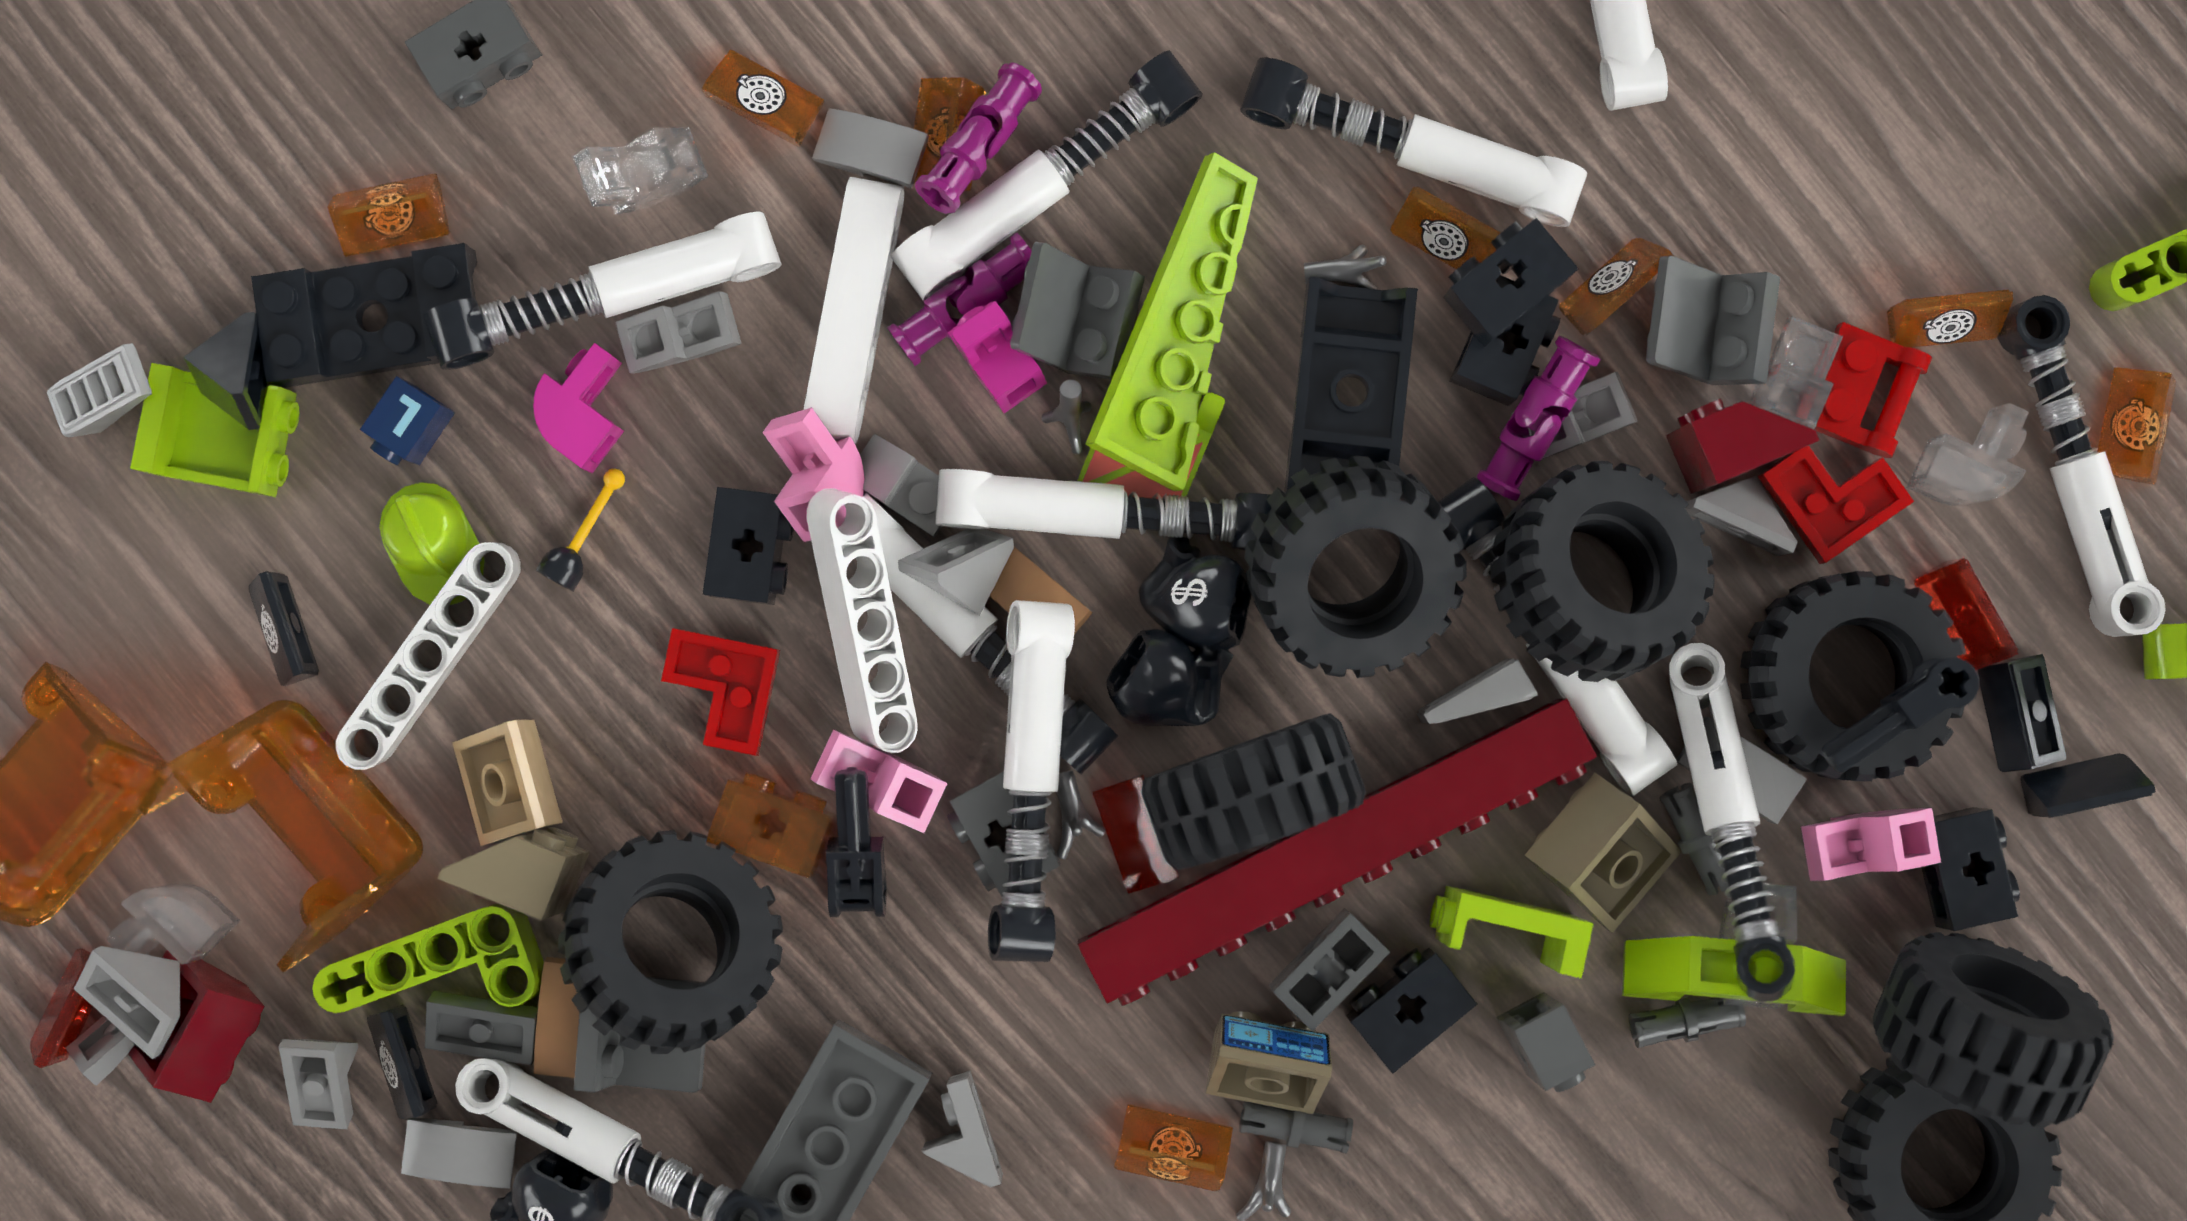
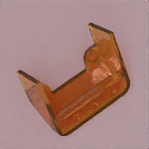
M278 700L265 706L166 763L138 806L139 811L146 816L185 792H188L205 810L215 814H230L249 804L318 882L305 892L299 903V913L306 924V928L277 963V966L283 973L345 931L404 878L417 864L423 854V843L415 829L362 770L350 768L339 759L336 752V741L304 706L290 700Z

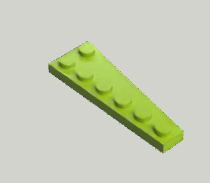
M1215 152L1206 155L1202 161L1085 445L1172 491L1184 490L1200 427L1199 424H1196L1202 395L1208 393L1212 376L1211 373H1208L1214 344L1220 342L1224 323L1220 322L1226 293L1232 291L1237 270V255L1242 248L1258 180L1256 176Z

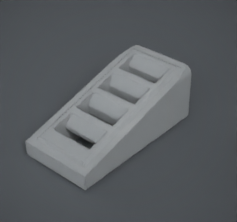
M133 343L119 346L59 380L47 390V395L61 433L65 437H76L101 433L150 396L152 390Z
M1514 658L1504 659L1418 709L1416 714L1421 723L1437 724L1530 700L1532 697L1537 696L1538 693L1519 660H1514Z

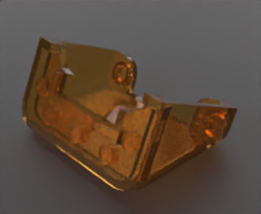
M46 661L26 683L20 698L27 712L38 719L0 761V920L23 927L40 925L53 917L166 790L173 775L170 764L153 746L70 673Z

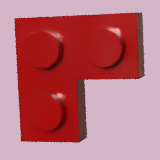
M1808 445L1790 453L1758 476L1819 564L1827 563L1914 502L1883 457L1876 459L1837 486Z
M672 628L661 681L714 692L703 745L758 756L781 650Z

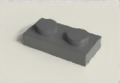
M433 991L426 1002L425 1048L532 1065L534 1062L538 1007L522 1004L506 1007L499 1005L491 999Z

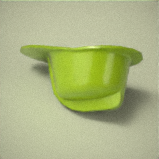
M419 482L405 486L391 496L381 514L379 529L382 542L402 582L414 597L431 605L466 554L474 546L480 544L461 505L451 492L441 486ZM484 556L480 561V571L482 575L484 574ZM458 595L451 600L449 605L463 602L466 597Z

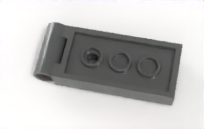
M839 1019L832 1027L740 1190L749 1195H761L773 1200L783 1214V1221H850L933 1073ZM796 1184L807 1185L811 1189L812 1197L809 1199L799 1198L795 1194L794 1186ZM747 1209L741 1215L740 1221H759L754 1211Z

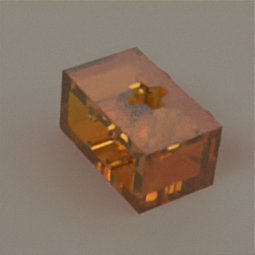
M749 772L745 773L743 780L738 778L728 779L706 842L718 846L723 841L735 848L736 853L805 878L814 876L837 815L824 810L827 800L798 790L793 799L774 792L776 782ZM778 809L780 810L779 820L786 823L787 826L785 830L774 832L770 836L767 834L769 825L762 822L761 818L762 815L771 814Z

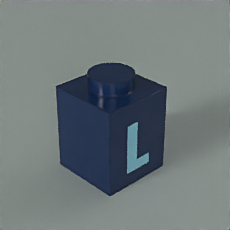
M396 376L360 430L375 440L370 449L389 462L398 466L401 460L404 459L420 465L456 412L414 384Z

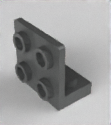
M1035 242L1030 260L1025 268V282L1018 313L1012 324L1011 348L1068 374L1112 380L1134 327L1145 276L1133 270L1089 266L1047 243Z
M1662 256L1659 260L1658 274L1654 286L1655 297L1651 327L1647 338V362L1710 385L1766 384L1780 277L1769 272L1720 275L1674 256Z
M645 976L660 986L677 990L694 989L704 983L700 981ZM589 1009L579 1013L574 1079L575 1091L595 1093L614 1085L695 1093L702 1089L705 1044L698 1049L683 1052L680 1047L675 1048L669 1054H651L650 1045L641 1044L636 1050L619 1045L622 1035L611 1030L604 1036L592 1027L598 1018Z

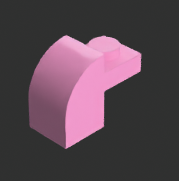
M813 408L778 417L770 421L763 434L792 473V476L774 502L802 541H811L807 523V507L809 501L817 492L823 489L834 488L861 497L864 496L863 485L865 477L860 454L851 437L835 441ZM845 505L839 508L835 516L837 528L845 520Z
M834 729L810 778L816 784L835 791L834 777L837 771L846 770L847 767H857L858 770L865 771L868 777L869 808L882 816L922 833L925 832L947 785L945 781L902 758L874 746L872 747Z
M1932 808L1860 813L1830 818V821L1801 826L1810 881H1826L1864 872H1899L1941 863Z

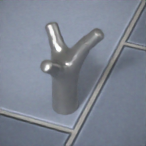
M1359 245L1352 253L1340 259L1304 263L1305 283L1307 284L1309 277H1316L1329 282H1346L1360 288L1376 290V286L1368 281L1362 273L1385 266L1387 260L1383 255L1362 258L1368 250L1365 245Z
M1066 380L1060 386L1059 405L1053 411L1044 413L1042 421L1044 423L1062 422L1066 426L1072 453L1080 454L1082 452L1080 419L1082 413L1090 411L1092 406L1088 401L1081 402V385L1075 380Z
M1074 771L1059 773L1057 795L1062 813V839L1057 856L1061 859L1067 858L1074 837L1081 835L1082 828L1087 829L1098 837H1102L1106 831L1086 811L1080 798Z
M1265 1141L1259 1180L1247 1204L1236 1214L1239 1221L1248 1219L1261 1205L1264 1211L1270 1212L1274 1204L1282 1217H1288L1291 1214L1282 1190V1171L1286 1145Z

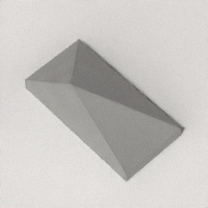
M1756 476L1686 501L1689 505L1685 510L1689 516L1698 518L1702 522L1774 555L1790 554L1796 548L1798 542Z
M966 529L898 560L899 571L980 616L1014 549L1013 538L986 529Z
M100 946L92 950L74 990L153 1059L161 1054L180 1017V961Z

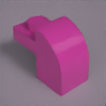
M991 301L985 306H978L968 311L959 320L957 326L947 332L1003 414L1047 384L1036 361L1032 357L1011 348L1012 325L996 301L993 303Z
M596 343L588 351L582 349L572 358L565 370V375L568 378L563 385L544 373L537 385L533 404L535 421L544 439L558 452L590 473L595 471L624 432V430L591 407V404L622 365L619 360Z

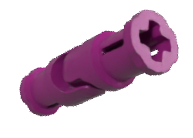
M1014 62L1004 63L997 73L998 81L987 95L978 97L963 121L959 124L957 132L948 138L941 147V158L928 175H921L916 181L915 188L917 193L935 210L945 214L956 212L961 203L959 197L972 180L980 179L987 168L986 160L993 158L1017 128V117L1028 102L1036 101L1041 95L1042 87L1040 82L1025 67Z
M1018 233L1010 236L1009 245L986 262L980 259L969 267L965 276L953 279L923 300V308L900 325L892 323L886 327L911 363L917 366L921 363V355L944 338L951 339L947 332L956 327L961 319L949 316L946 309L947 298L949 297L950 303L963 316L973 308L985 306L991 301L992 303L996 301L1000 305L1008 299L1007 292L1025 280V268L1030 260L1032 250Z
M1560 335L1555 341L1557 349L1542 375L1534 376L1525 391L1522 401L1516 407L1498 437L1502 443L1486 470H1480L1476 476L1486 487L1513 501H1517L1520 497L1519 487L1535 461L1540 462L1543 459L1562 422L1571 412L1577 401L1574 394L1591 366L1597 367L1601 360L1594 353ZM1529 429L1535 431V434L1530 436Z

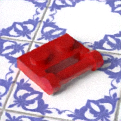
M1842 322L1838 324L1798 423L1871 454L1892 458L1898 445V441L1894 439L1919 375L1927 373L1932 360L1931 355L1915 348L1904 347L1848 323ZM1886 362L1899 367L1874 431H1870L1860 427V424Z

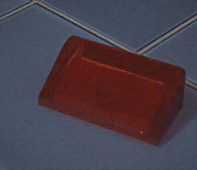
M1960 558L1945 561L1915 578V587L1921 588L1932 596V602L1929 604V607L1932 610L1945 609L1954 622L1946 630L1950 638L1961 637L1966 650V654L1959 655L1957 658L1968 661L1977 670L2019 654V649L1967 559Z
M1143 774L1092 792L1128 894L1179 878L1177 870L1164 859L1141 795L1142 784L1145 779Z
M78 948L75 950L31 1039L30 1050L33 1063L39 1068L68 1059L70 1054L66 1047L79 1037L93 1009V1006L74 990L91 952L85 949Z

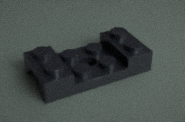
M460 243L411 251L412 256L314 272L301 268L251 276L266 383L286 388L438 364L439 362L423 315L428 310L447 302L467 298L476 300L473 284V274L477 263L476 251L467 244ZM383 304L388 312L385 326L379 331L368 332L362 322L365 310L371 305Z
M1309 277L1305 290L1301 328L1302 341L1284 493L1295 485L1291 476L1304 468L1309 475L1321 471L1319 465L1321 461L1337 458L1342 466H1349V459L1352 456L1369 457L1376 467L1383 460L1399 466L1418 288L1405 287L1375 290L1339 286L1322 278ZM1346 377L1359 379L1366 388L1365 401L1358 406L1343 404L1336 394L1338 382Z

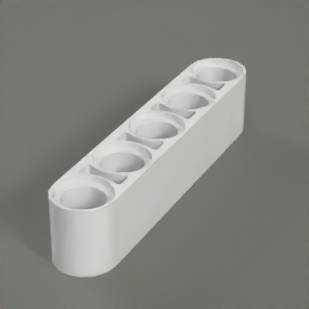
M855 177L849 178L844 195L804 410L813 408L834 440L851 437L854 443H857L862 426L893 263L891 255L896 247L905 190L904 186Z
M834 488L823 489L817 492L809 501L807 523L850 726L854 735L861 741L885 752L899 753L907 749L915 740L918 731L917 717L876 515L872 504L864 497ZM845 505V520L837 528L835 516L839 508ZM856 558V572L851 579L847 580L846 570L848 564ZM867 611V623L858 632L857 623L859 617L863 612ZM878 663L877 675L872 682L868 683L870 669L874 664ZM888 715L887 727L883 732L879 733L880 722Z
M484 542L474 546L463 558L339 732L336 739V752L339 759L346 766L355 770H366L385 762L397 749L516 582L521 572V562L518 554L510 546L504 543ZM490 551L499 553L506 564L503 576L495 582L487 580L480 571V561ZM458 595L468 598L474 608V615L465 626L456 624L448 613L451 600ZM424 640L435 642L441 649L442 660L434 670L423 667L418 660L417 650ZM393 684L404 687L409 693L410 705L403 714L392 711L387 705L386 693ZM360 729L371 731L378 740V750L373 757H365L356 750L354 745L355 736Z

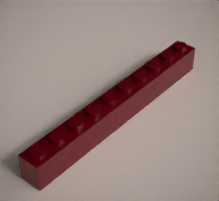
M1556 699L1365 795L1363 804L1359 807L1300 832L1279 838L1078 939L1077 945L1106 1003L1108 1004L1118 999L1121 1006L1127 1005L1150 992L1148 983L1166 974L1170 981H1174L1198 969L1197 958L1213 950H1216L1219 957L1227 955L1248 943L1245 934L1263 925L1267 932H1272L1296 919L1293 910L1313 901L1316 908H1319L1340 898L1345 894L1342 885L1360 876L1364 883L1374 881L1393 870L1390 861L1410 852L1413 859L1419 858L1442 845L1439 839L1440 836L1456 828L1463 835L1491 821L1487 812L1505 803L1509 810L1521 807L1539 797L1535 788L1553 779L1560 786L1579 778L1588 772L1584 764L1597 758V755L1568 699Z

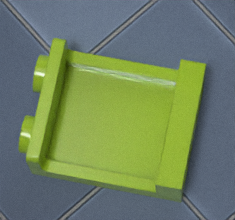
M151 363L148 382L152 394L144 399L130 469L162 477L276 497L278 486L281 487L285 483L289 471V459L285 455L288 436L295 431L299 421V405L295 402L297 393L279 386H266L260 429L248 430L201 394L191 372L183 371L173 366Z
M1446 885L1444 897L1436 895L1431 909L1429 926L1436 928L1435 938L1447 947L1461 949L1466 924L1469 919H1477L1545 935L1540 963L1559 974L1582 979L1594 923L1572 914Z

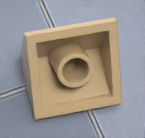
M535 720L508 721L452 743L480 846L535 831V829H543L563 823Z

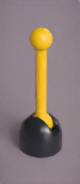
M609 469L604 474L603 481L605 485L568 547L554 548L547 552L535 571L574 592L583 576V563L578 551L613 491L620 489L625 483V476L619 469Z

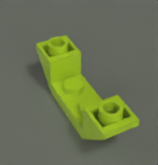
M1682 936L1626 940L1624 942L1622 996L1678 1001L1684 995L1758 1001L1750 998L1740 988L1737 981V961L1733 948L1737 943L1736 940ZM1786 944L1795 960L1794 980L1790 990L1782 998L1772 1002L1788 1004V1011L1835 1016L1846 1015V960L1805 946ZM1759 957L1750 963L1748 968L1751 976L1761 983H1772L1782 974L1779 963L1770 957Z

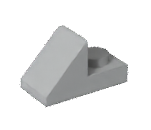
M874 434L860 454L865 477L863 490L932 537H935L942 527L935 524L939 475L920 464L907 452Z
M282 1039L279 1045V1052L293 1125L335 1129L348 1128L353 1116V1108L347 1074L357 1053L358 1043L313 1039Z
M971 1071L951 1076L946 1085L948 1093L942 1094L941 1100L949 1125L959 1124L961 1131L925 1142L922 1153L990 1188L1000 1185L1003 1177L1002 1168Z

